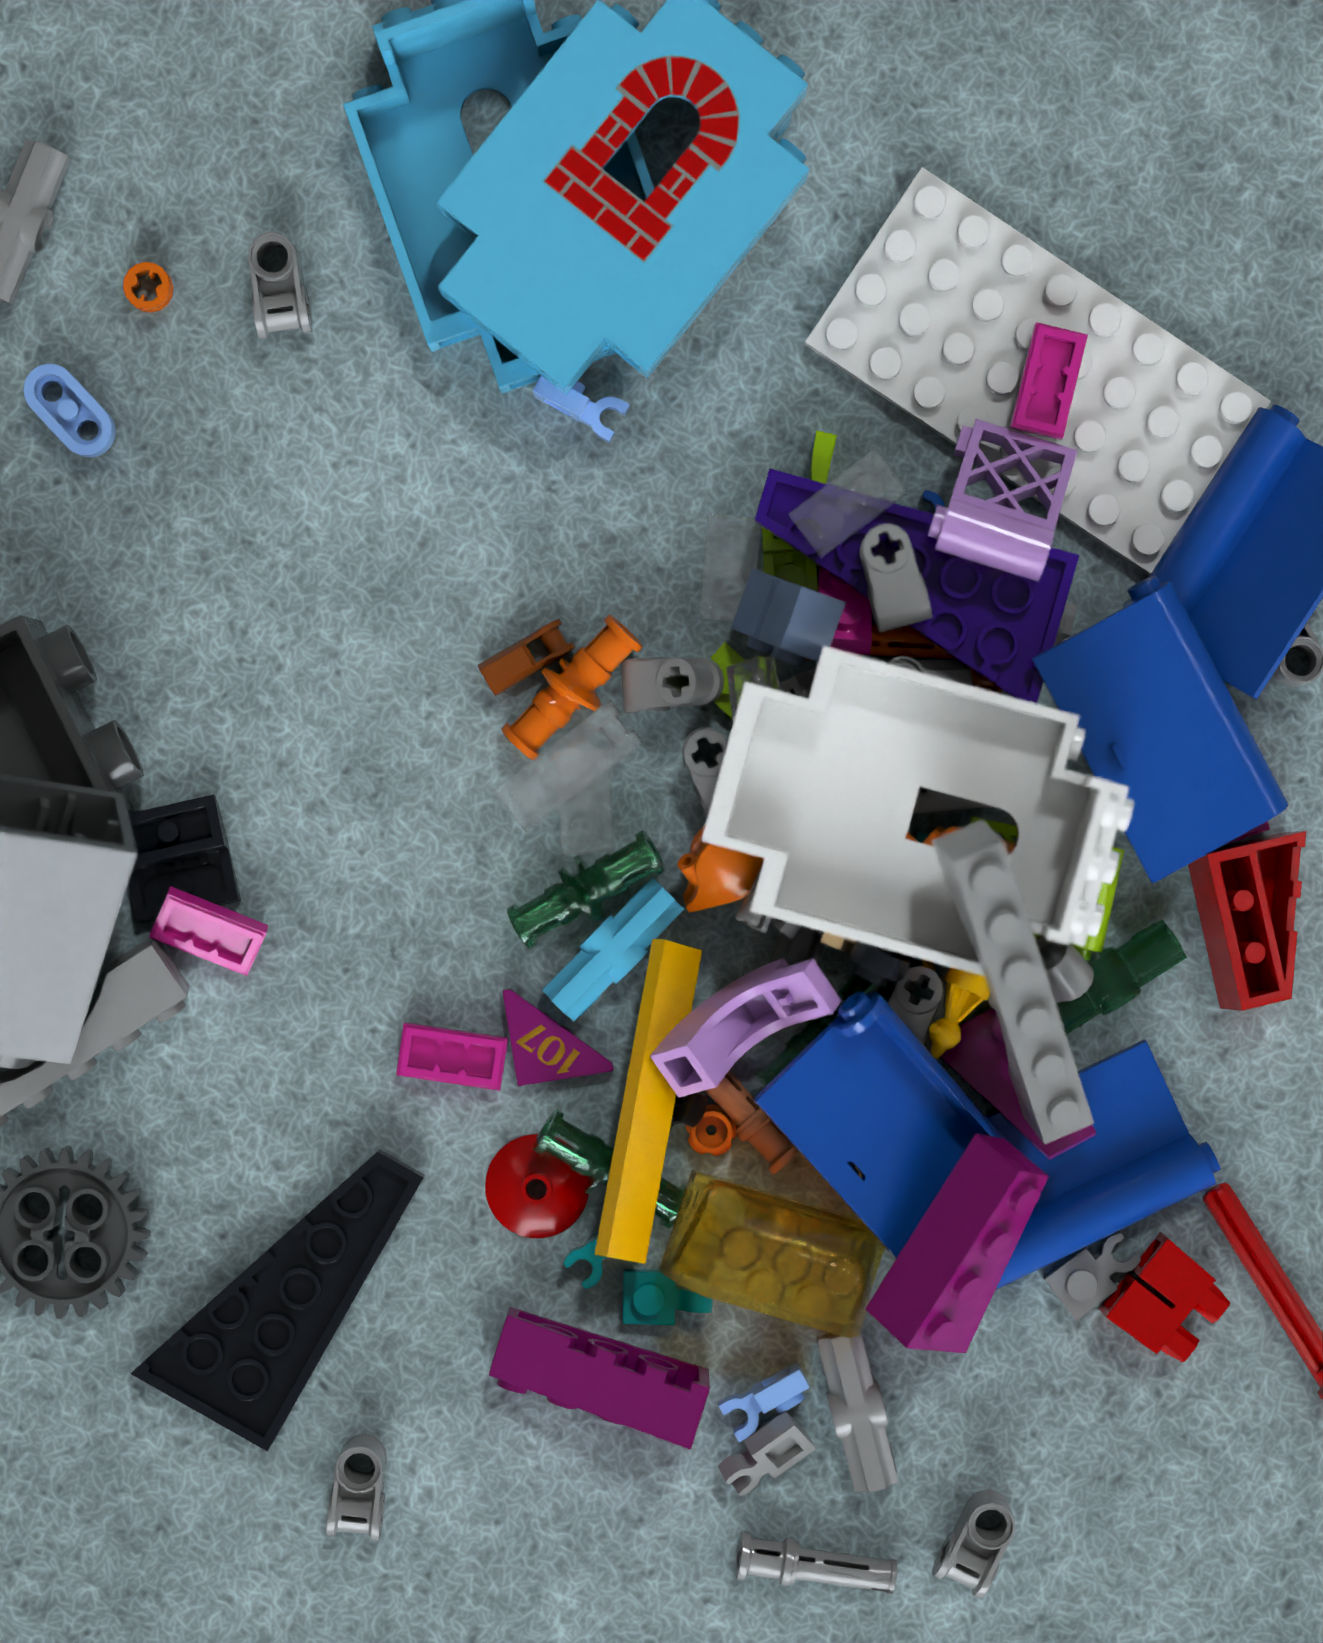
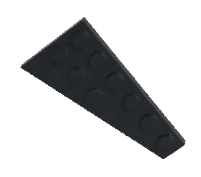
M379 1149L135 1368L131 1375L268 1452L425 1175Z

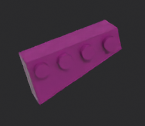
M976 1133L872 1296L865 1310L908 1349L966 1353L1049 1176L1006 1139Z
M509 1307L488 1374L497 1378V1385L506 1390L526 1394L527 1390L546 1396L550 1403L567 1409L578 1408L595 1414L608 1422L625 1425L690 1450L710 1391L708 1368L513 1307Z

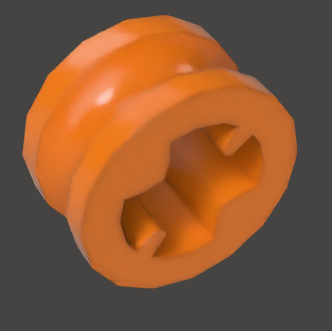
M142 262L135 264L124 277L123 290L126 298L134 307L143 312L152 313L160 311L168 305L173 296L174 287L170 276L162 267L155 263ZM145 274H149L148 276L152 280H155L157 276L161 278L162 284L155 288L158 297L154 300L148 301L144 294L141 295L140 299L136 297L135 290L141 287L139 278Z

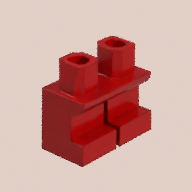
M1159 1232L1140 1256L1141 1261L1133 1271L1165 1296L1168 1301L1164 1302L1127 1272L1116 1286L1118 1290L1104 1301L1099 1310L1107 1319L1155 1354H1158L1161 1350L1165 1354L1185 1362L1196 1349L1200 1340L1181 1325L1182 1322L1195 1309L1213 1324L1219 1320L1230 1306V1302L1219 1288L1213 1284L1216 1281L1214 1277L1164 1234Z

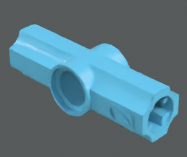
M652 878L627 901V904L615 916L611 914L578 947L581 951L542 991L572 1021H575L579 1016L583 1015L612 982L616 985L647 954L648 950L646 948L652 943V939H656L684 908Z

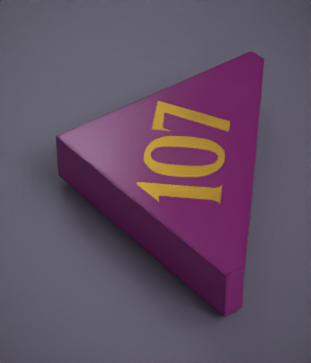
M513 989L502 990L518 1086L614 1071L611 1060L597 1052L567 1028L539 1010Z

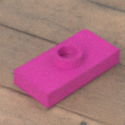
M1038 322L1034 324L1009 428L1056 440L1063 439L1088 334Z
M170 886L151 928L149 938L247 976L267 934L268 925Z
M405 1022L403 1024L396 1075L500 1091L509 1037Z

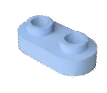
M43 364L34 368L28 374L23 388L28 406L69 450L79 456L88 458L100 456L109 450L115 440V423L110 414L71 372L56 364ZM53 383L60 384L62 387L60 399L55 402L47 401L45 397L46 388ZM87 422H95L98 427L97 436L89 441L83 440L80 434L81 427Z

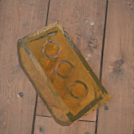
M692 1169L659 1270L679 1285L704 1297L843 1337L855 1338L860 1336L866 1315L865 1308L870 1300V1292L885 1246L861 1219Z

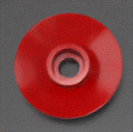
M530 1134L510 1141L497 1152L486 1174L485 1193L493 1215L505 1228L523 1237L546 1238L565 1231L580 1217L589 1196V1177L583 1160L569 1144L550 1135ZM533 1179L542 1180L547 1187L546 1193L539 1198L530 1196L526 1188L529 1181Z

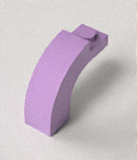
M782 958L749 972L709 997L666 1035L650 1057L678 1097L716 1088L735 1062L758 1042L788 1026L832 1014L842 1000L814 959L789 966L786 960Z

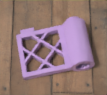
M978 419L975 420L973 428L963 425L953 454L963 458L950 503L948 508L937 505L928 533L929 537L938 539L935 550L1038 582L1050 551L1056 523L1078 450ZM980 440L1002 446L1008 457L990 463L978 447ZM1041 458L1061 464L1060 472L1041 479L1030 462ZM973 463H974L977 468L974 469V470H971V469H972V466H973ZM1017 467L1028 484L1009 491L998 474ZM985 479L996 494V497L983 500L966 495L964 491L966 486ZM1055 488L1052 495L1049 490ZM1036 495L1048 511L1046 519L1024 513L1017 502Z

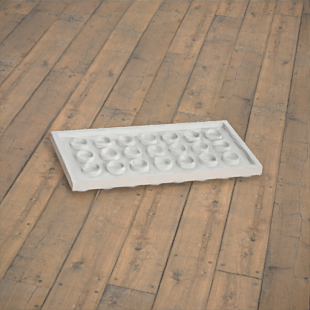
M923 167L804 343V345L955 446L957 445L962 426L973 428L975 420L978 419L1078 450L1059 516L1147 575L1151 574L1259 407L1267 409L1271 403L1269 399ZM1036 322L1088 334L1062 440L1009 428L1033 327ZM980 440L978 447L990 463L1008 457L1002 446ZM1041 458L1030 462L1041 479L1060 472L1061 464ZM1017 467L998 474L1018 488L1028 484ZM1055 488L1049 490L1052 495ZM1036 495L1032 496L1034 499L1041 503V501Z

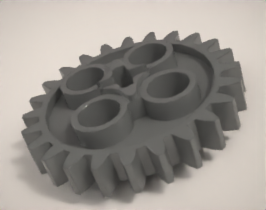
M65 1146L61 1149L59 1159L56 1160L48 1147L40 1151L39 1165L27 1155L19 1159L22 1174L11 1167L2 1172L8 1187L0 1185V1273L5 1276V1280L0 1285V1294L13 1287L19 1290L15 1306L20 1307L32 1298L35 1300V1315L40 1316L49 1304H53L56 1318L62 1319L67 1314L69 1305L72 1304L76 1314L79 1317H83L88 1313L89 1299L101 1310L108 1305V1297L105 1290L117 1297H120L126 1291L119 1277L134 1280L139 1275L138 1270L130 1263V1260L143 1261L148 1255L147 1251L136 1245V1241L147 1239L151 1235L150 1230L137 1227V1221L149 1214V1209L133 1208L131 1202L142 1191L139 1188L125 1192L122 1185L129 1176L127 1171L120 1173L114 1178L108 1174L113 1161L110 1157L98 1166L92 1165V1149L84 1151L77 1161L74 1160L72 1147ZM65 1185L70 1190L66 1207L65 1228L66 1230L74 1231L75 1236L65 1242L64 1262L67 1277L63 1279L58 1274L62 1257L63 1239L61 1235L53 1234V1228L62 1223L64 1203L61 1187ZM31 1192L41 1193L49 1201L50 1211L47 1217H36L28 1209L27 1200ZM83 1194H91L99 1198L103 1207L100 1219H90L83 1215L79 1205ZM29 1245L40 1246L45 1250L48 1255V1266L46 1269L39 1270L29 1265L26 1260V1250ZM80 1247H91L98 1252L101 1257L99 1271H88L81 1266L78 1260Z

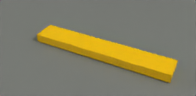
M652 939L594 1255L646 1264L676 1093L655 1065L650 1055L666 1035L692 1011L702 950L668 940Z

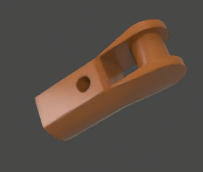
M560 619L541 627L477 665L495 696L576 648L573 642L567 643L558 628L562 625ZM541 638L550 655L536 662L527 645Z

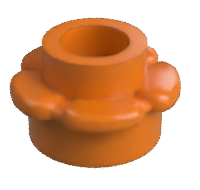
M707 1104L703 1118L695 1127L686 1125V1131L690 1135L688 1137L689 1145L700 1154L711 1153L713 1156L724 1154L731 1148L732 1138H735L737 1135L735 1131L737 1129L736 1124L716 1104ZM713 1125L716 1127L714 1135H709L706 1132L708 1126Z

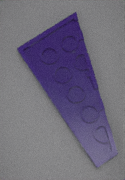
M769 468L755 517L757 524L868 599V585L859 551L861 542L872 528L880 524L899 526L907 533L911 541L918 571L921 573L932 610V619L908 626L1012 697L1037 704L1043 681L1031 658L1054 646L1080 555L1050 547L1043 572L1037 582L935 550L938 539L928 536L934 514ZM879 536V543L871 550L873 557L882 556L886 564H892L891 557L899 551L897 543L888 544L885 536Z

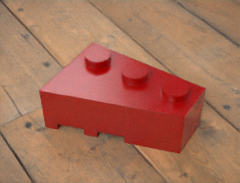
M1306 831L1283 832L1219 847L1188 864L1220 1009L1244 1011L1292 999L1298 931H1294L1296 899L1301 898L1302 881H1298L1301 848H1305Z

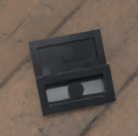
M214 794L128 814L137 850L128 880L137 923L142 924L155 921L170 886L219 906L241 901L223 819Z

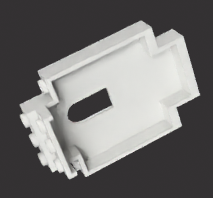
M823 646L809 699L749 682L744 683L701 841L765 858L750 909L751 912L984 976L970 937L947 888L934 846L906 839L919 788H928L997 807L1008 812L1015 820L1018 829L1017 843L1008 854L1033 933L1040 934L1046 939L1068 945L1069 942L1080 946H1085L1087 935L1096 937L1104 914V905L1097 904L1102 882L1111 884L1118 865L1119 853L1111 851L1117 830H1127L1134 807V800L1126 798L1129 790L1128 786L1065 769L1068 759L1077 761L1085 736V729L1077 727L1080 717L1078 715Z

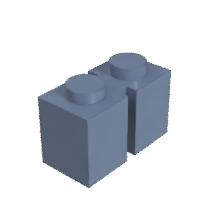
M752 568L731 629L749 636L746 646L771 654L770 656L797 666L802 665L804 657L819 662L823 646L830 647L846 602Z

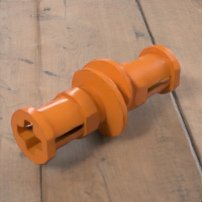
M611 614L604 619L607 625L586 647H581L574 654L571 663L563 658L559 660V664L563 669L560 674L547 668L541 671L549 686L539 691L532 699L533 703L512 725L506 723L501 728L509 741L533 761H536L541 755L538 750L559 728L562 729L571 720L573 713L577 709L579 710L581 705L593 711H597L601 707V701L595 690L604 685L613 676L611 673L633 650L639 652L643 648V645L634 634Z

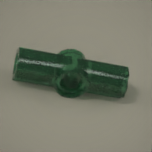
M1160 919L1155 923H1151L1150 926L1137 932L1116 948L1110 946L1103 949L1102 953L1098 952L1100 957L1089 964L1094 972L1093 982L1089 989L1077 999L1056 1003L1066 1036L1098 1014H1101V1016L1122 1007L1139 995L1141 992L1140 987L1187 958L1178 939L1164 920Z

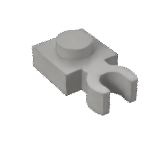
M1119 1231L1103 1239L1100 1252L1094 1257L1084 1247L1074 1252L1043 1276V1279L1076 1321L1118 1290L1109 1278L1113 1273L1129 1272L1136 1268L1141 1261L1136 1252L1130 1254L1124 1260L1114 1259L1112 1255L1113 1247L1124 1239V1236Z
M785 1411L776 1418L765 1422L758 1431L745 1439L743 1442L747 1450L743 1453L727 1457L718 1465V1469L728 1485L732 1483L737 1493L743 1496L751 1492L758 1485L760 1478L766 1473H769L774 1479L813 1452L816 1447L806 1431Z

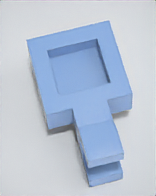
M540 376L533 389L535 398L578 422L588 425L592 428L594 434L610 444L615 434L610 428L602 425L600 421L601 415L607 410H614L625 416L630 408V404L616 397H604L594 403L582 394L586 387L579 381L565 395L543 376Z
M795 1361L753 1385L752 1389L742 1395L734 1394L720 1400L718 1407L723 1415L735 1409H741L748 1415L747 1420L743 1424L733 1429L738 1442L740 1443L755 1432L760 1412L765 1414L775 1408L777 1413H782L799 1404L805 1398L802 1392L810 1388L808 1378L798 1361Z

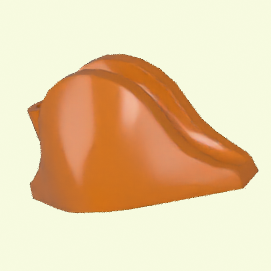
M704 825L694 836L689 853L683 855L677 863V867L689 880L683 894V900L688 912L692 913L724 905L748 896L765 858L701 841L705 828Z

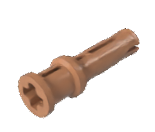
M730 1070L716 1088L705 1090L708 1096L738 1127L735 1130L738 1133L737 1137L742 1142L749 1141L769 1163L768 1170L772 1175L778 1172L799 1152L753 1100L754 1096Z

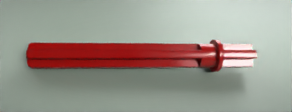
M1226 1182L1213 1186L1204 1194V1204L1319 1385L1320 1389L1317 1394L1323 1399L1322 1331L1231 1186Z

